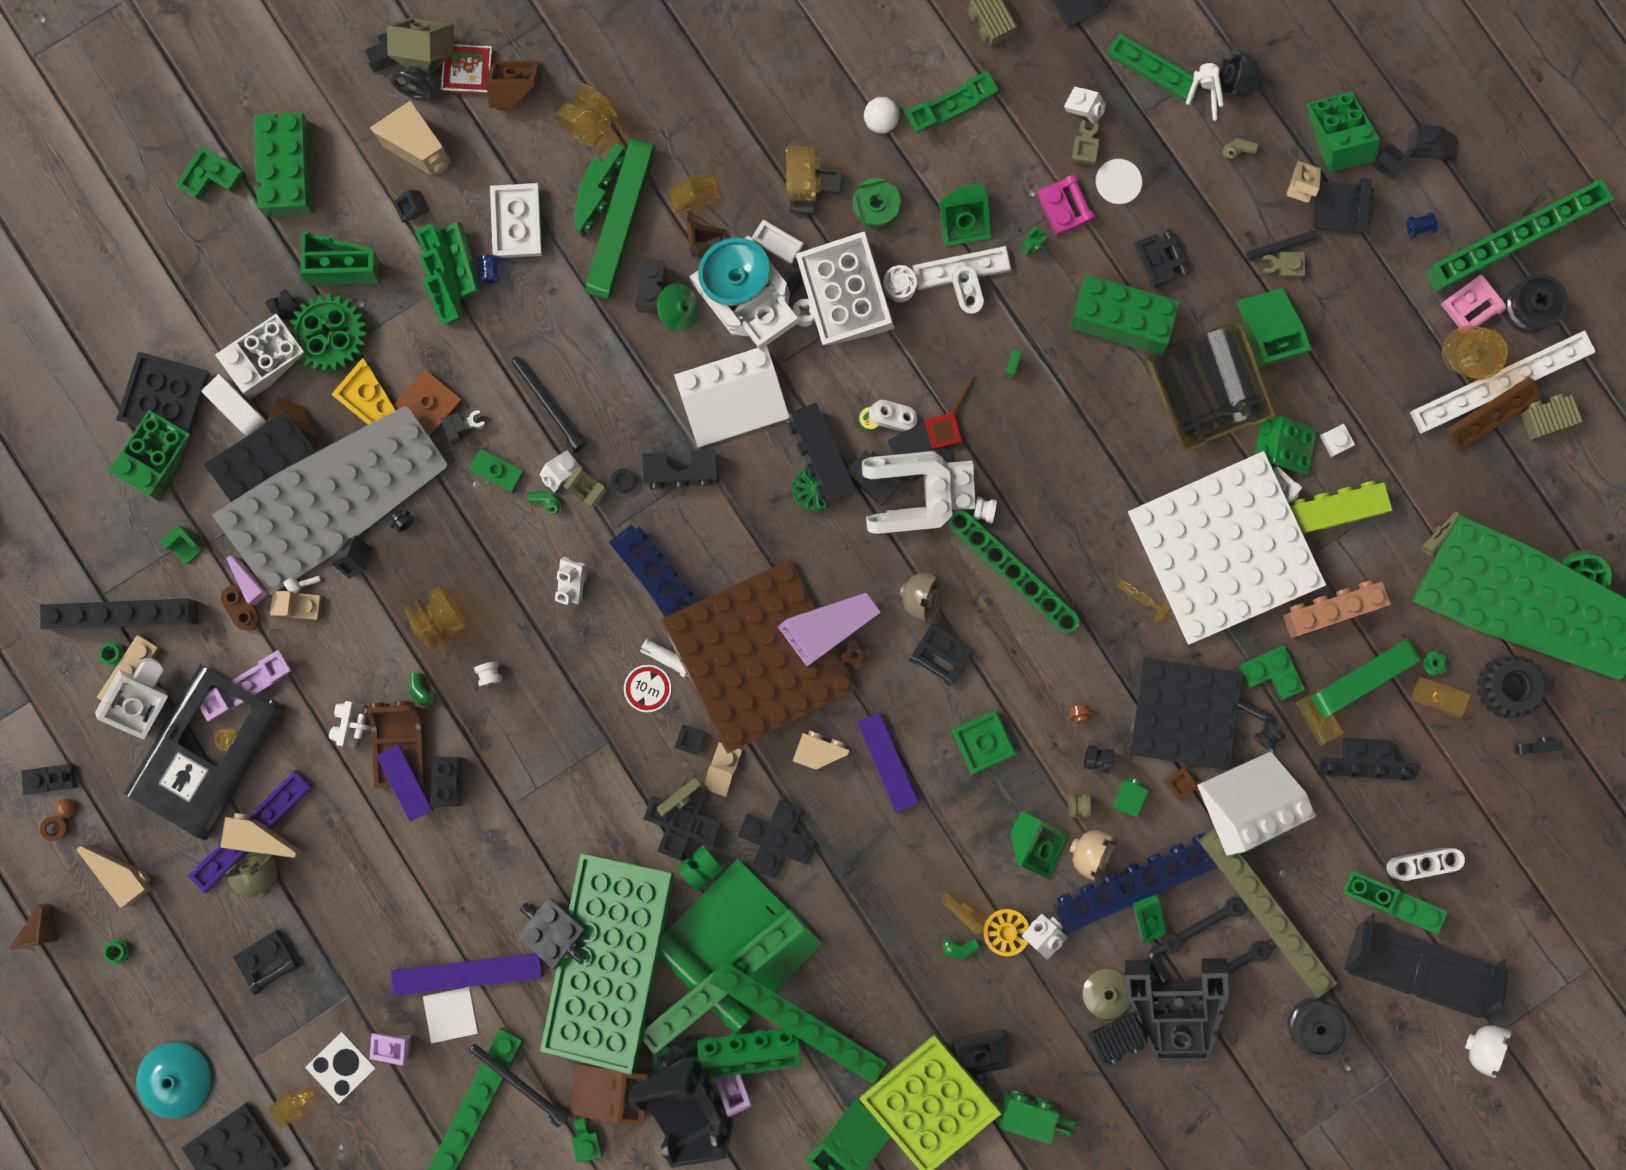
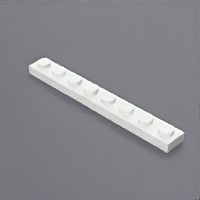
M1583 331L1411 411L1410 414L1420 434L1490 402L1527 377H1531L1534 380L1540 379L1596 351L1586 332Z

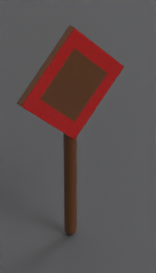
M970 377L951 413L924 420L932 450L962 442L954 415L971 387L974 377Z

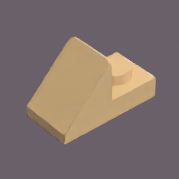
M1298 161L1287 196L1304 202H1309L1312 196L1316 197L1320 188L1321 168Z
M276 591L272 595L270 616L320 620L322 596L299 594L291 591Z
M719 742L712 763L709 766L703 789L726 797L742 750L737 749L727 754L722 743Z

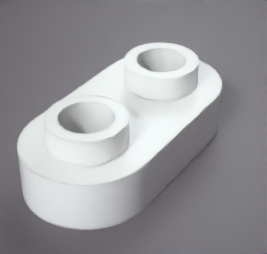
M959 266L952 273V282L959 306L967 313H976L982 308L984 302L977 274L969 266ZM962 273H966L968 276L965 282L960 281ZM969 296L974 298L972 305L966 303V299Z
M887 400L877 401L869 410L872 422L886 428L905 432L912 429L917 423V414L911 407ZM881 408L886 410V415L881 413ZM904 414L909 417V421L904 420Z

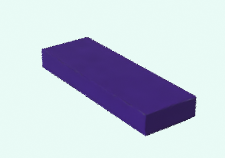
M400 744L376 756L409 822L433 810Z

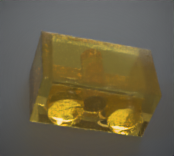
M786 146L787 201L816 200V192H820V178H815V169H820V154H815V146Z

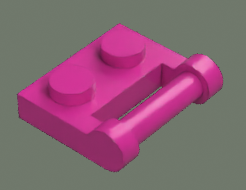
M1076 174L1037 191V196L1055 236L1096 218L1094 212L1090 211L1078 185L1079 179ZM1070 188L1081 216L1075 217L1063 191L1064 189Z

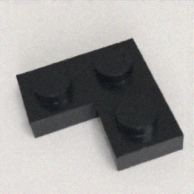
M795 164L794 169L797 168V170L794 171L793 182L797 187L792 184L790 213L814 215L816 192L840 195L842 168L809 165L810 172L804 173L802 171L803 165ZM806 181L809 182L811 185L810 189L807 191L804 190L802 187L803 183Z

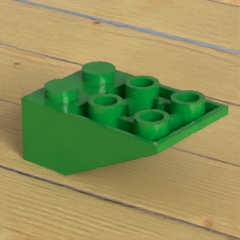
M1353 92L1307 103V110L1319 150L1330 172L1376 160L1380 139Z
M1283 288L1236 301L1258 369L1303 357L1311 350L1304 326Z
M148 410L108 472L159 501L174 478L191 435Z
M855 1099L806 1154L805 1162L814 1170H866L891 1136L873 1114Z

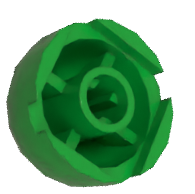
M1578 550L1570 553L1562 560V563L1609 587L1612 572L1607 561L1598 553L1590 550Z

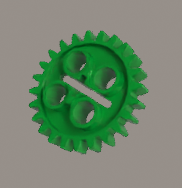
M331 294L327 295L326 300L321 295H318V302L316 303L309 298L310 306L308 307L300 304L303 310L302 313L294 311L298 319L289 321L295 326V328L289 329L291 335H294V339L305 352L299 360H305L304 364L307 367L313 365V369L319 371L322 367L326 373L329 372L330 367L335 372H338L340 364L347 369L346 361L348 360L356 363L353 356L354 354L362 356L358 348L367 346L361 339L368 337V334L362 331L368 326L366 323L361 322L365 317L361 313L357 314L359 309L356 306L351 307L352 303L348 299L343 303V298L339 295L334 301ZM342 315L341 322L333 324L334 317ZM312 321H319V324L315 329H309V325ZM330 329L332 332H330L329 337L326 338L324 335H327V330ZM341 338H347V343L343 347H338V341ZM318 343H323V349L320 352H314L315 346Z

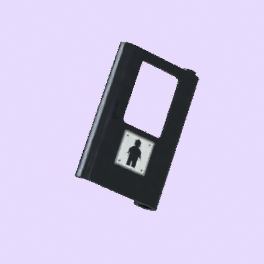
M200 664L125 788L124 794L189 834L207 841L284 711L280 709L282 704L271 698H268L267 701L262 700L205 665ZM214 685L251 706V712L217 766L180 744L181 737Z

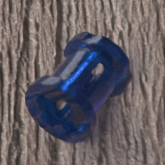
M1429 212L1426 216L1408 217L1406 219V228L1409 237L1414 238L1417 234L1426 232L1436 233L1438 225L1435 214Z
M481 255L478 257L481 268L480 283L494 284L500 282L497 263L500 261L499 256Z

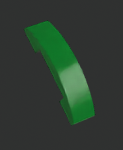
M985 71L967 80L965 85L929 103L924 101L906 110L905 115L915 133L923 132L970 111L997 94L999 90L989 72Z

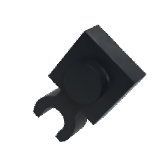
M1553 736L1537 737L1538 742L1514 744L1515 754L1564 750L1563 740L1553 741Z

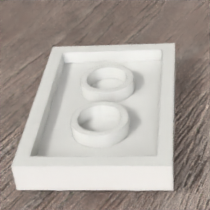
M538 183L490 186L493 257L542 256Z

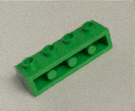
M782 1027L778 1030H758L749 1034L734 1033L726 1037H707L704 1040H697L698 1059L710 1079L802 1066L799 1038Z

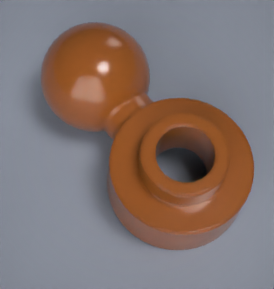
M62 799L58 801L55 806V816L46 817L39 823L38 833L42 839L56 841L63 837L66 831L64 819L73 816L76 811V805L72 800ZM49 824L55 826V831L51 834L47 832Z

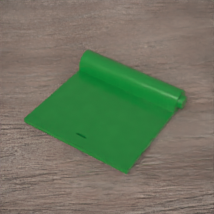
M737 859L663 933L658 957L692 990L720 966L723 959L725 961L730 959L789 909ZM806 928V930L750 976L776 991L822 942ZM729 994L710 1008L734 1033L755 1012V1010Z

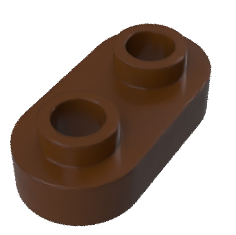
M232 585L226 587L221 594V602L233 623L241 630H254L260 622V615L254 605L248 604L239 586ZM235 593L236 600L231 602L230 595ZM244 614H247L249 617L247 622L242 621Z

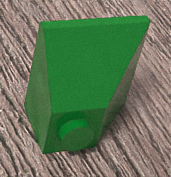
M982 183L960 186L939 202L944 247L991 239L988 195Z
M1021 811L1010 833L1017 864L1049 880L1070 835Z

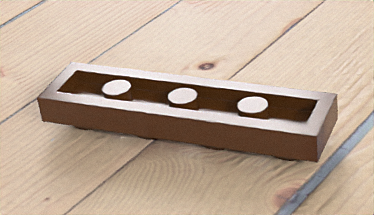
M1531 377L1525 378L1448 428L1446 431L1453 448L1460 451L1539 400L1541 396L1535 380Z

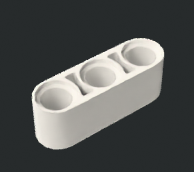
M220 374L201 390L245 436H248L267 423V420Z
M1439 848L1394 857L1387 863V872L1392 878L1398 880L1423 878L1457 871L1463 867L1465 857L1458 849ZM1448 853H1451L1454 860L1448 866L1445 858ZM1424 858H1427L1429 860V868L1424 871L1421 862ZM1403 862L1405 865V872L1402 875H1399L1397 872V866L1399 863Z

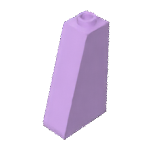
M863 593L789 618L780 624L778 628L805 665L808 666L878 615L880 611L875 599L868 596L867 593Z

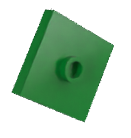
M996 710L951 730L971 775L1016 755Z

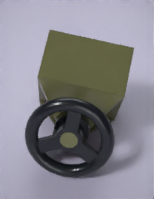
M409 18L387 25L388 56L408 69V71L395 70L390 74V82L396 90L407 97L419 101H429L435 97V88L426 78L454 54V24ZM403 77L406 83L400 84L397 78Z

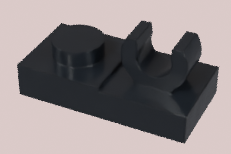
M74 764L21 770L23 795L76 788Z

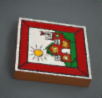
M454 44V54L443 63L442 93L488 95L486 79L492 62V46Z

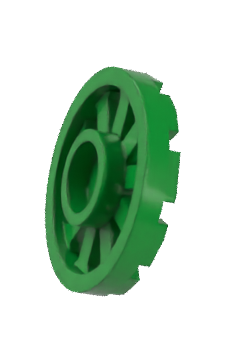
M806 469L800 471L792 485V495L795 502L801 508L810 512H819L829 508L832 504L826 506L824 500H821L824 505H819V498L815 490L817 484L814 478L809 479L806 475ZM802 478L805 483H801L798 480ZM796 488H801L805 490L797 492ZM806 495V499L801 502L800 497ZM810 500L814 502L813 507L808 504Z

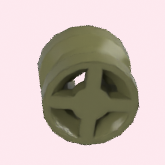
M1069 793V818H1075L1077 815L1089 818L1091 812L1089 793H1083L1081 796Z

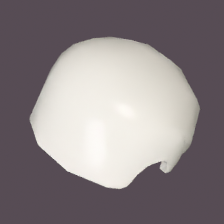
M877 97L871 100L864 111L866 125L875 133L885 134L890 132L897 126L900 118L898 106L888 97Z

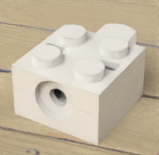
M144 658L133 675L119 669L95 712L97 719L144 740L168 697L165 689L156 686L163 674V668L159 661L154 658Z

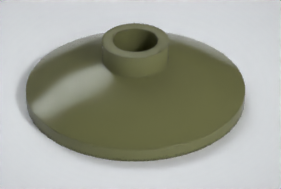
M1105 968L1093 972L1086 979L1082 991L1083 1001L1092 1014L1103 1019H1113L1127 1011L1130 1004L1126 997L1125 976L1114 969ZM1108 990L1113 992L1111 999H1106L1104 996Z

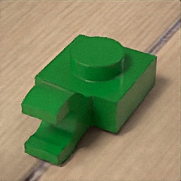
M1035 226L1027 233L1028 238L1022 243L1020 248L1025 256L1031 252L1034 254L1038 252L1047 241L1046 233L1040 227L1037 228Z
M576 1117L574 1123L578 1135L572 1136L571 1139L577 1163L601 1158L602 1151L597 1130L589 1132L587 1118Z

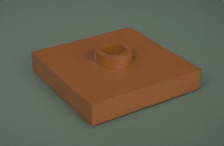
M424 369L393 406L397 409L402 406H408L427 434L432 437L442 426L441 418L451 415L461 404L462 400Z

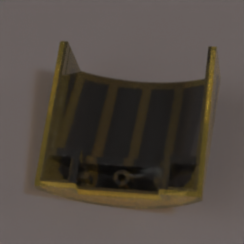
M1235 321L1172 344L1165 348L1162 355L1153 353L1144 358L1182 453L1204 446L1208 441L1248 425L1254 426L1276 417L1243 327Z

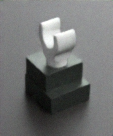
M479 410L472 412L470 417L465 420L462 419L460 413L441 418L452 445L461 442L460 436L467 434V429H481L485 427V422H474L475 417L481 415Z

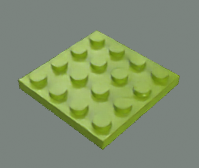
M936 1033L859 1098L919 1170H934L1001 1115L1002 1112Z

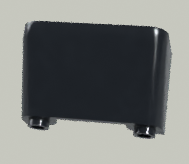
M696 1056L684 1058L632 1087L628 1097L629 1103L638 1112L644 1111L646 1107L650 1110L665 1134L664 1142L661 1145V1153L671 1168L726 1159L733 1130L732 1116L728 1117L721 1095Z

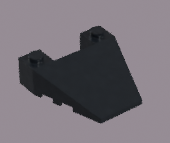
M1201 958L1202 981L1153 982L1151 960L1125 961L1126 997L1136 1013V1017L1145 1032L1149 1046L1158 1063L1209 1062L1219 1024L1222 1021L1223 1011L1229 998L1227 958Z

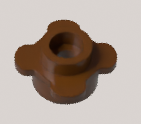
M852 640L848 643L846 652L841 654V659L843 662L852 664L854 669H860L863 666V660L869 656L870 651L866 647L862 648L859 646L857 641ZM853 653H857L858 656L854 657Z

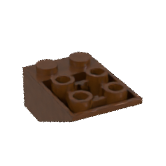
M576 1063L571 1115L616 1124L643 1126L646 1121L647 1107L644 1111H636L631 1107L628 1097L633 1086L650 1077L651 1070L636 1069L634 1074H627L591 1064Z

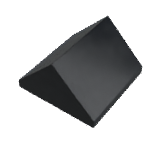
M1001 1029L952 1038L955 1057L971 1075L1008 1068L1005 1036Z

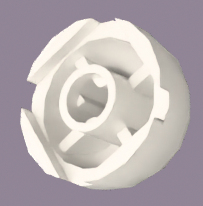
M1492 1025L1480 1028L1475 1036L1470 1034L1465 1048L1470 1050L1469 1060L1471 1064L1481 1073L1496 1078V1071H1499L1508 1046L1506 1041L1507 1038L1510 1039L1511 1031Z

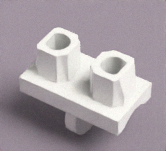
M563 557L560 559V569L557 571L558 591L555 594V600L566 605L570 602L579 605L582 602L583 585L587 580L585 564L573 562L567 557Z
M345 701V704H336L335 717H340L342 720L340 727L333 726L329 735L331 740L337 742L336 745L356 748L358 739L362 738L363 730H371V726L364 725L366 715H363V708H365V704Z

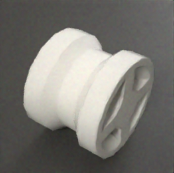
M809 299L797 301L793 307V312L799 320L797 324L802 327L811 326L815 322Z
M977 496L973 518L976 521L980 519L986 520L987 523L992 524L997 500L991 499L986 501L982 497Z
M498 661L485 663L474 668L475 673L479 674V687L503 681L502 675L497 670L499 667Z

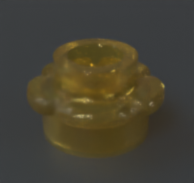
M228 728L217 732L214 741L219 750L227 752L237 735L236 731Z

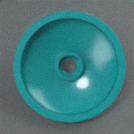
M730 238L716 243L704 254L698 268V279L702 290L711 300L722 305L733 306L751 301L763 291L770 277V262L767 254L757 243L745 238ZM737 277L741 278L739 281H734Z
M169 1042L156 1047L145 1056L137 1072L136 1087L140 1100L149 1111L163 1118L177 1119L195 1112L204 1104L212 1087V1070L207 1058L199 1049L184 1042ZM166 1079H170V1080H171V1082H172L171 1087H167V1086H166V1084H165V1080H166Z

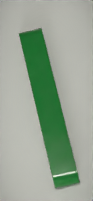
M631 138L587 279L585 293L605 299L611 298L654 157L655 144Z
M962 510L955 511L948 521L949 530L1054 629L1066 635L1078 628L1079 617L971 515ZM962 517L966 521V527L961 529L955 527L953 519ZM976 533L982 535L984 539L983 544H973L971 535ZM991 550L999 551L1001 561L993 562L989 558V552ZM1008 567H1016L1019 570V577L1016 579L1010 578L1007 575ZM1027 583H1032L1037 587L1036 595L1032 596L1026 593L1025 585ZM1044 600H1051L1054 603L1055 609L1053 612L1044 610ZM1067 616L1071 618L1073 622L1071 629H1065L1061 625L1062 617Z

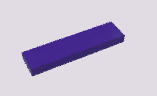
M880 712L858 721L857 724L895 812L897 813L918 804Z

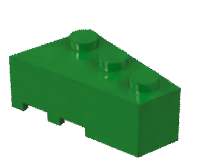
M302 229L300 274L307 285L379 284L380 260L374 249L347 241L340 242L331 239L329 236L323 235L322 237Z

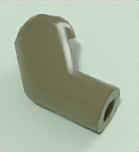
M1236 138L1225 145L1223 155L1227 159H1234L1242 152L1255 155L1258 143Z

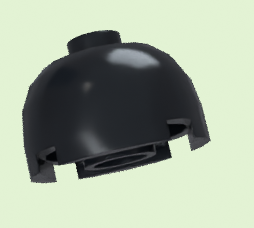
M1232 50L1229 52V54H1232L1229 59H1223L1220 64V84L1223 98L1240 100L1247 98L1260 85V67L1258 61L1250 54L1240 50Z

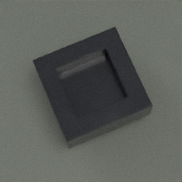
M682 724L675 748L699 756L706 732Z

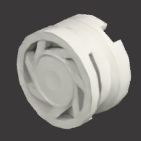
M902 265L890 268L886 272L883 282V290L887 298L902 303L913 297L917 286L915 273L910 268Z

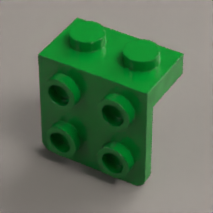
M1284 416L1262 418L1255 455L1264 451L1271 466H1279L1301 475H1307L1310 470L1316 430L1313 427Z

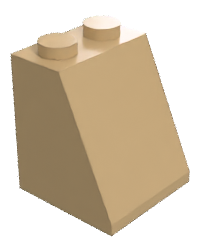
M411 101L370 127L385 149L432 176L436 173L444 172L448 165L452 163L444 148Z

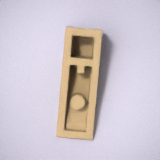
M235 813L234 817L225 818L221 848L293 858L301 857L302 855L301 850L258 820L249 819V814Z
M90 845L80 846L76 849L120 908L130 907L153 888L149 883L151 881L150 877L143 870H139V868Z

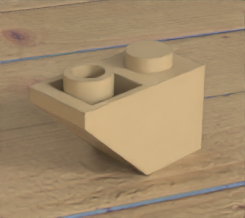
M809 730L808 735L802 734L793 761L816 770L847 756L849 750L845 749V743L832 739L831 743L822 740L823 735Z

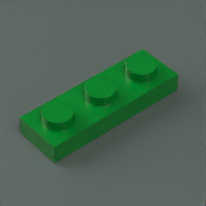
M455 222L441 229L454 268L459 298L465 299L482 289L463 223Z

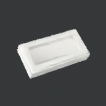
M762 220L752 236V240L761 246L762 249L791 266L797 258L796 254L800 253L804 246V243L765 220Z

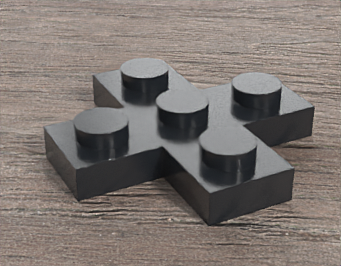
M698 788L689 795L691 800L680 809L676 806L664 816H661L656 809L665 800L652 796L643 819L666 828L657 852L681 860L689 837L713 846L721 822L699 814L707 790Z
M779 800L770 822L751 814H746L738 837L760 845L751 867L752 870L774 878L783 855L806 865L815 841L793 832L802 810L801 808Z

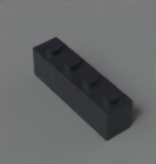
M817 402L790 412L788 422H786L787 429L791 436L795 435L798 442L796 443L797 451L800 457L804 456L807 462L806 471L811 479L814 478L817 484L815 490L818 498L824 500L826 506L853 496L856 488Z

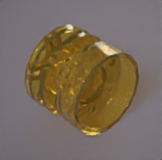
M581 82L576 86L577 93L572 92L570 94V98L576 106L564 102L554 115L561 126L572 136L593 148L604 136L603 131L598 125L610 128L612 125L611 121H615L619 117V113L603 94Z
M1472 325L1461 326L1450 332L1442 348L1443 361L1448 369L1455 374L1478 380L1491 378L1499 373L1505 365L1508 355L1507 344L1499 333L1495 330Z
M442 585L426 593L429 605L426 606L422 600L417 598L415 604L418 611L410 603L404 606L412 630L430 650L437 648L434 636L440 643L446 642L443 630L446 629L452 636H456L468 628L458 606Z

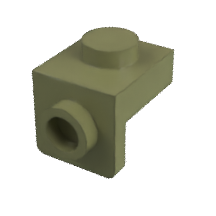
M579 467L574 470L563 485L569 492L592 508L602 500L607 491L606 487L598 483Z

